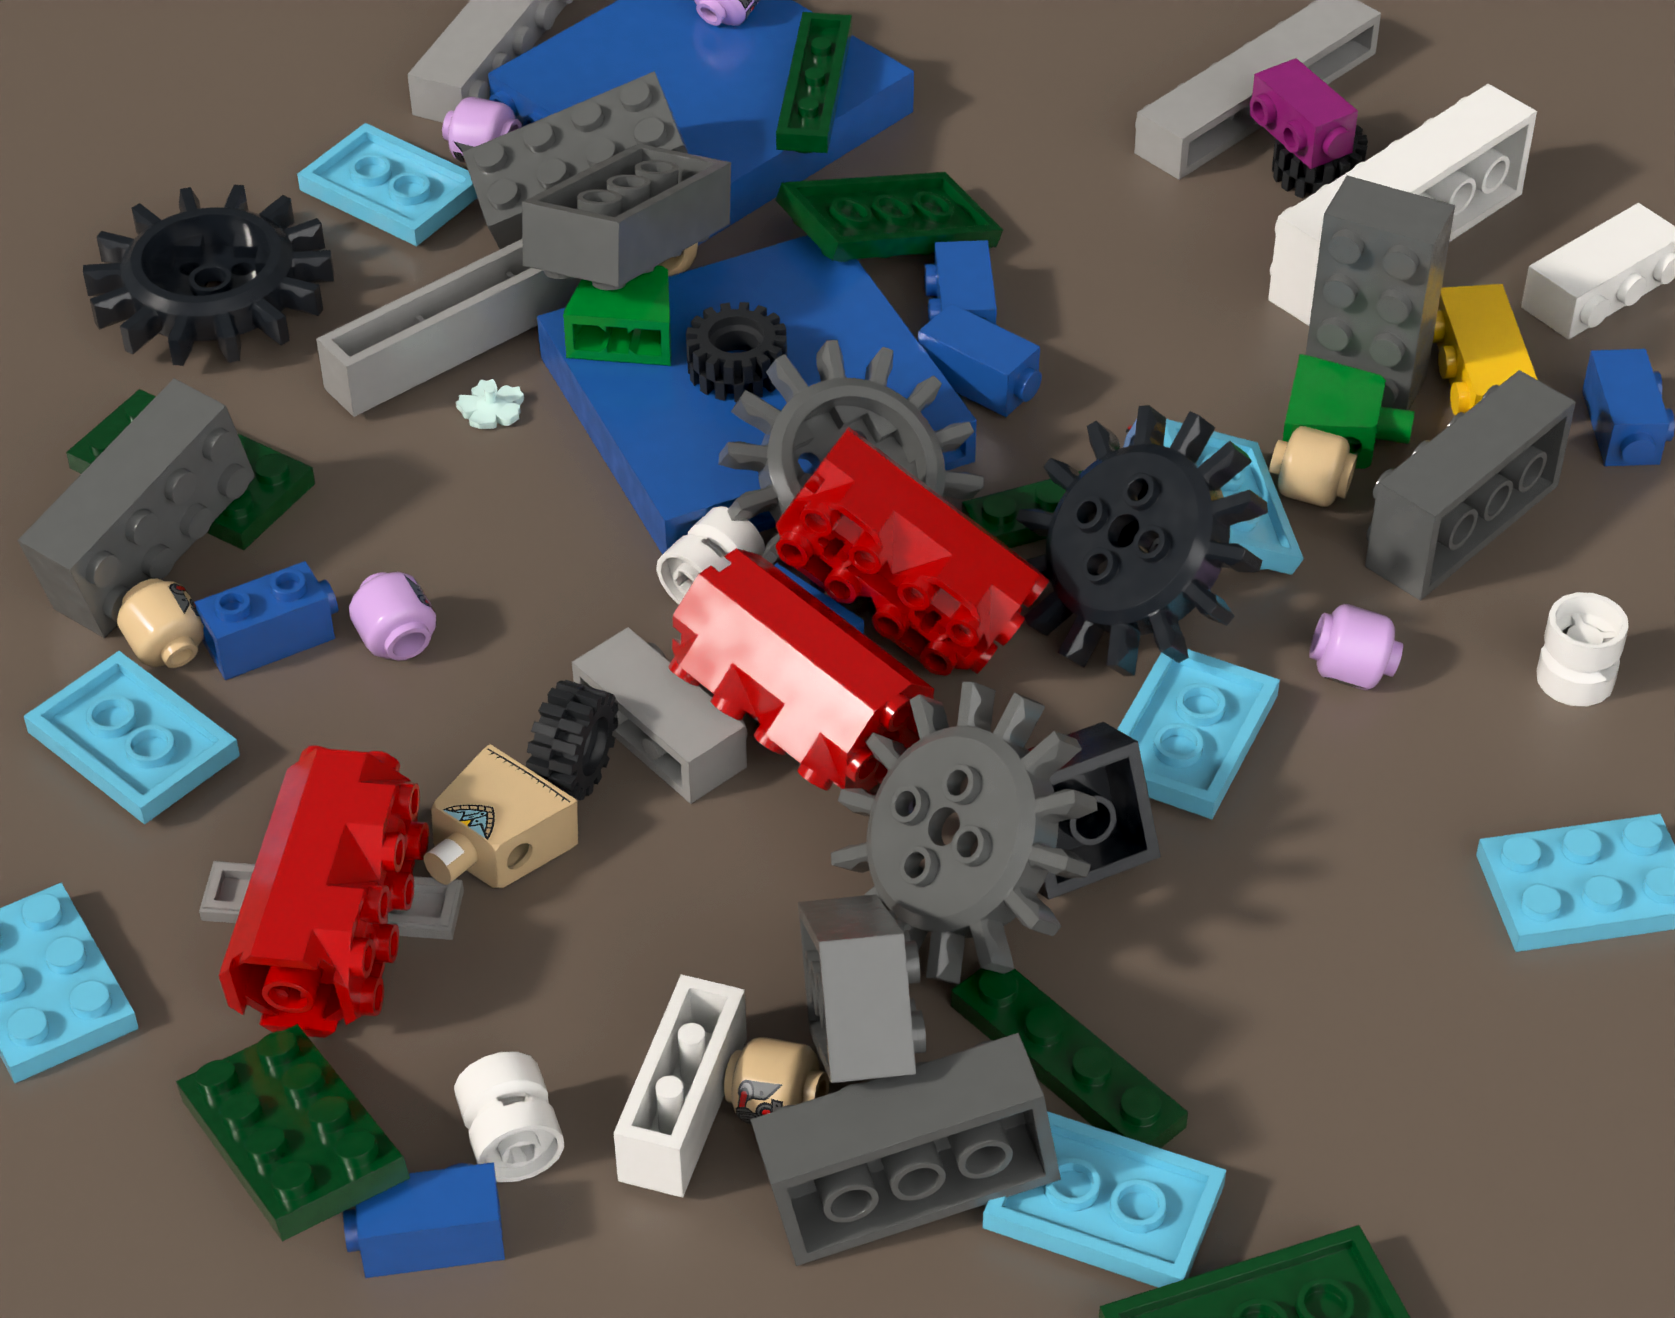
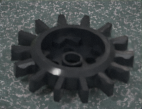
M233 185L224 207L209 208L200 207V201L191 187L180 189V213L162 220L139 203L131 208L138 236L133 239L101 231L96 238L101 261L105 262V264L83 265V276L88 296H96L90 299L98 329L100 330L125 321L120 325L125 351L131 354H135L158 334L167 336L172 363L179 366H184L195 341L218 340L219 348L229 363L240 361V335L256 328L262 330L278 344H285L290 339L286 316L281 311L284 308L319 316L323 311L320 285L314 283L334 281L331 250H322L325 249L322 223L319 219L315 218L290 227L295 221L291 198L285 195L280 196L261 213L251 212L248 210L244 185ZM208 282H222L215 287H206Z
M1150 405L1139 406L1134 445L1120 448L1119 439L1116 435L1098 421H1094L1087 426L1090 445L1096 457L1095 462L1090 464L1080 474L1069 464L1050 458L1043 466L1053 483L1066 490L1054 513L1045 512L1040 509L1019 510L1017 521L1039 536L1047 537L1046 554L1026 559V561L1048 578L1054 589L1051 594L1024 616L1029 626L1048 636L1073 613L1078 615L1058 653L1082 667L1086 666L1104 631L1110 633L1106 666L1123 676H1135L1140 635L1153 633L1155 643L1163 654L1178 663L1184 661L1189 656L1186 641L1179 626V620L1189 614L1195 607L1208 619L1226 626L1235 617L1225 600L1210 591L1221 569L1229 568L1238 572L1260 571L1263 560L1240 544L1229 543L1230 526L1267 514V502L1251 490L1237 492L1226 497L1223 496L1221 488L1248 466L1252 460L1246 452L1229 441L1202 465L1198 466L1196 463L1216 427L1196 413L1189 411L1170 448L1163 446L1166 417ZM1148 490L1146 496L1138 500L1140 491ZM1138 521L1139 531L1135 535L1133 543L1127 547L1120 548L1118 544L1120 532L1130 522ZM1159 538L1157 548L1149 553L1153 541ZM1107 560L1106 569L1099 575L1097 573L1099 566Z

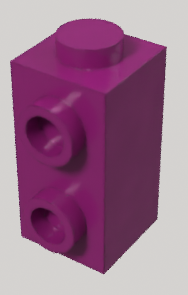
M1297 58L1254 74L1253 92L1250 100V116L1310 169L1353 153L1358 110Z

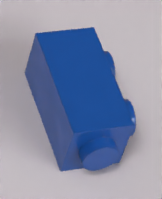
M988 240L935 242L934 264H925L924 269L926 296H935L933 299H928V321L930 322L952 303L996 325L997 307Z
M952 303L918 331V342L955 392L1004 417H1007L1022 402L1030 401L1040 387L1042 374L1039 372L1040 346Z
M1646 349L1591 350L1582 394L1604 466L1660 465L1665 442L1672 441L1674 437V414L1671 408H1665L1661 374L1659 371H1653Z
M306 561L195 601L196 610L204 625L203 643L224 680L335 639L331 616L338 612L335 594L326 579L318 582Z
M494 1162L477 1165L459 1163L451 1165L446 1169L409 1173L410 1179L357 1204L356 1209L343 1211L347 1252L360 1251L365 1278L505 1260L500 1202Z

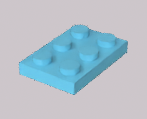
M364 123L297 174L300 191L415 246L422 243L478 198L468 170L367 123Z
M1166 419L1163 446L1170 448L1183 423ZM1214 431L1196 464L1198 466L1202 465L1227 442L1231 441L1246 452L1252 462L1221 488L1223 496L1226 497L1237 492L1251 490L1267 502L1268 508L1267 514L1231 525L1229 543H1238L1263 560L1260 570L1269 569L1292 575L1304 558L1258 442Z
M1187 649L1189 658L1180 663L1161 652L1117 730L1138 741L1149 798L1213 819L1278 696L1280 679Z
M121 651L116 652L24 715L29 734L143 824L148 823L240 756L236 738Z
M1661 814L1479 839L1476 856L1515 952L1675 929V844Z
M62 883L0 908V1056L14 1083H18L139 1029L135 1012Z
M1047 1111L1061 1180L1006 1198L1001 1197L989 1200L983 1212V1228L1158 1288L1187 1279L1224 1188L1226 1170Z

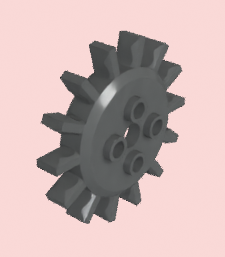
M827 340L817 352L816 365L821 382L808 386L797 368L785 354L775 359L766 373L787 404L782 410H779L760 397L745 390L731 412L765 433L762 444L756 445L741 441L728 442L719 453L718 465L732 469L757 471L761 489L745 492L727 510L732 521L751 519L760 513L769 511L777 523L795 496L813 475L805 473L798 460H808L813 465L815 472L848 427L852 428L942 497L972 499L984 487L983 476L968 472L945 470L943 452L956 450L974 433L970 422L953 423L943 429L933 431L927 419L921 413L922 410L935 400L942 383L933 375L917 384L907 399L888 388L887 380L893 369V350L882 347L867 365L865 380L847 378L838 340ZM779 534L767 543L762 557L773 565L782 561L776 550V544L780 539ZM810 580L811 586L821 591L822 593L826 592L824 589H822L820 586H818L816 583ZM865 597L867 603H873L872 597Z
M973 681L962 682L957 726L949 727L942 702L919 694L910 699L920 738L919 741L906 749L902 743L876 733L870 735L866 741L867 746L875 758L888 770L877 794L862 788L841 789L838 801L852 812L869 816L867 842L848 845L831 852V865L859 873L870 870L874 886L864 895L876 894L888 911L894 910L895 915L898 917L897 920L902 922L903 930L909 931L910 941H916L918 951L928 932H932L926 978L949 984H960L965 938H973L981 968L1005 974L1013 970L1014 965L1003 926L1017 917L1023 926L1031 930L1051 936L1058 932L1062 927L1051 909L1036 894L1044 883L1049 871L1064 878H1087L1091 864L1074 852L1056 848L1058 822L1078 819L1097 811L1096 797L1071 789L1054 792L1050 777L1082 750L1077 739L1053 731L1031 751L1026 749L1025 745L1045 706L1015 692L994 732H990L995 690ZM965 777H968L967 788L961 794V783ZM956 812L959 816L960 828L955 833L952 842L945 845L942 840V827L945 820L952 813ZM978 838L977 850L971 856L970 849ZM925 858V869L923 871V867L919 866V864Z

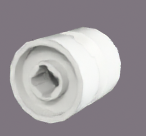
M724 506L714 507L688 531V535L682 536L657 560L659 580L668 595L678 605L699 573L709 566H713L720 572L732 564L724 556L737 548L762 556L765 550L764 541L756 527L748 519L732 521L727 511L729 508Z
M1583 592L1565 595L1553 604L1549 612L1544 634L1545 644L1541 648L1536 671L1538 684L1547 695L1558 702L1570 706L1585 707L1601 703L1610 696L1615 685L1620 665L1619 658L1623 652L1629 628L1627 615L1622 608L1607 597Z
M499 1052L488 1055L470 1064L458 1076L454 1085L455 1097L464 1124L469 1129L470 1143L477 1164L494 1162L496 1181L517 1182L534 1177L547 1170L560 1158L564 1149L563 1135L554 1109L549 1104L548 1092L538 1063L530 1055L520 1052Z

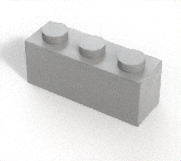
M627 627L572 661L573 681L614 694L616 697L614 702L618 703L619 709L614 717L619 719L618 728L613 731L612 736L616 737L620 743L692 804L747 768V728L743 720H736L718 710L710 702L712 697L706 693L702 684L694 686L672 673L668 667L670 662L663 651L652 642L647 643Z

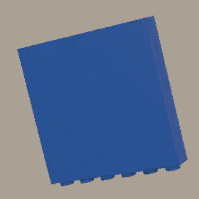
M617 0L488 73L489 100L508 105L513 110L515 119H518L523 127L655 71L689 154L731 162L730 224L710 235L709 239L776 198L781 182L805 180L911 114L914 105V71L851 35L828 153L812 152L803 154L796 151L776 150V130L802 12H812L793 0H760L745 21L738 26L724 23L714 26L707 23L696 10L697 5L694 0Z
M808 235L669 276L671 366L566 358L563 318L565 308L537 316L541 359L662 555L682 536L688 535V531L712 508L720 506L730 508L734 501L745 492L761 489L757 471L732 469L718 464L719 453L728 442L741 441L761 445L765 433L731 412L736 404L734 394H727L725 401L715 399V390L711 391L708 395L700 391V384L694 386L690 380V374H688L687 328L692 327L691 321L696 315L704 319L703 310L712 307L717 313L720 312V304L730 302L731 309H739V302H748L750 311H754L758 305L767 308V316L773 312L780 317V324L784 323L786 327L787 357L797 368L808 386L821 382L816 365V354L827 340H838L847 378L865 380L866 367L882 347L893 350V369L888 377L887 387L906 399L917 384L934 375L942 383L935 400L921 411L933 431L943 429L953 423L970 422L974 433L956 450L943 452L945 470H951L975 462L977 420L859 261L857 259H850L847 262L832 261L821 252L818 245ZM732 350V351H728V352H730V353H741V352H746V351H744V350ZM763 387V397L760 398L775 408L782 410L787 402L777 389L769 392ZM798 460L805 473H814V467L808 460ZM769 511L748 519L758 532L776 527V521Z

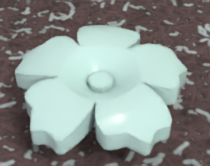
M481 379L478 385L471 389L472 395H459V400L456 401L457 409L465 419H469L470 426L478 429H494L497 427V423L509 426L520 419V405L524 401V394L520 391L519 386L510 387L504 385L498 390L493 379L488 381Z

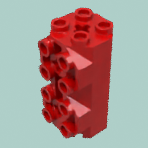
M850 427L846 429L776 523L780 536L776 544V550L782 561L796 568L824 589L837 602L852 603L857 596L872 597L876 612L872 617L875 630L883 637L890 639L935 675L947 676L954 668L971 669L978 674L998 648L993 641L995 640L1002 646L1008 643L1025 619L1020 614L1023 609L1021 605L1024 604L1029 608L1049 582V579L1042 575L1037 568Z
M736 548L724 556L732 563L719 572L713 566H709L699 573L673 614L672 627L681 633V640L672 638V650L675 656L668 666L670 671L694 686L702 684L714 694L710 702L724 714L736 720H742L747 713L757 720L760 725L754 733L755 739L777 754L785 755L787 752L801 764L797 772L805 780L820 789L828 791L834 783L841 789L862 788L869 791L878 783L881 785L888 770L875 758L866 744L867 739L872 733H876L902 743L906 749L919 741L920 738L910 699L919 694L934 699V688L759 554Z
M314 745L304 749L301 752L299 761L286 771L218 975L228 1007L244 1015L247 1005L262 1013L259 1025L271 1032L283 1031L298 1024L308 1037L326 1038L336 1031L338 1021L343 1018L345 1024L348 1025L363 1015L376 1017L381 1012L384 999L382 975L385 963H394L399 949V927L397 924H388V913L392 910L407 911L411 908L415 887L412 874L415 860H424L429 843L428 824L426 822H417L420 803L418 783H412L409 778L399 773L400 763L390 754L382 751L360 752L327 749Z

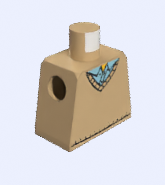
M489 744L434 801L431 813L433 843L435 847L424 855V863L431 876L444 885L450 884L467 870L492 888H504L578 844L577 800Z

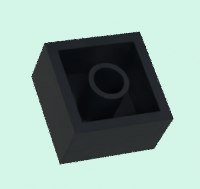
M1100 722L1068 734L1067 736L1077 739L1082 750L1050 777L1054 792L1071 789L1096 797L1097 811L1078 819L1058 822L1056 848L1074 852L1091 864L1087 878H1064L1049 871L1038 891L1048 900L1161 857L1138 741L1105 722Z

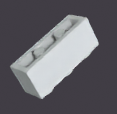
M1640 203L1633 205L1529 265L1521 308L1568 340L1589 327H1596L1607 316L1626 305H1633L1644 294L1661 284L1670 283L1675 278V226Z
M680 975L614 1131L619 1182L684 1197L724 1097V1078L727 1064L731 1055L736 1050L743 1049L747 1039L745 989Z

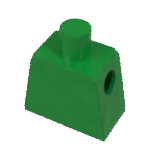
M657 265L653 271L637 276L627 282L625 287L617 290L598 289L592 285V281L581 279L563 314L566 358L671 366L667 268Z
M1300 354L1284 424L1283 441L1289 442L1292 433L1301 426L1342 436L1349 443V453L1357 455L1355 469H1365L1371 466L1376 439L1403 444L1410 443L1415 411L1382 406L1386 383L1382 375Z

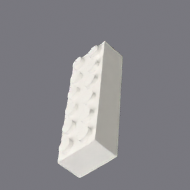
M1487 84L1468 97L1461 98L1455 105L1438 116L1428 119L1422 126L1400 140L1393 141L1387 148L1365 162L1358 163L1352 170L1335 181L1323 185L1316 193L1297 205L1284 210L1278 216L1275 225L1276 238L1273 262L1270 267L1271 280L1268 300L1309 326L1324 213L1347 175L1455 205L1449 242L1522 195L1537 111L1494 86Z

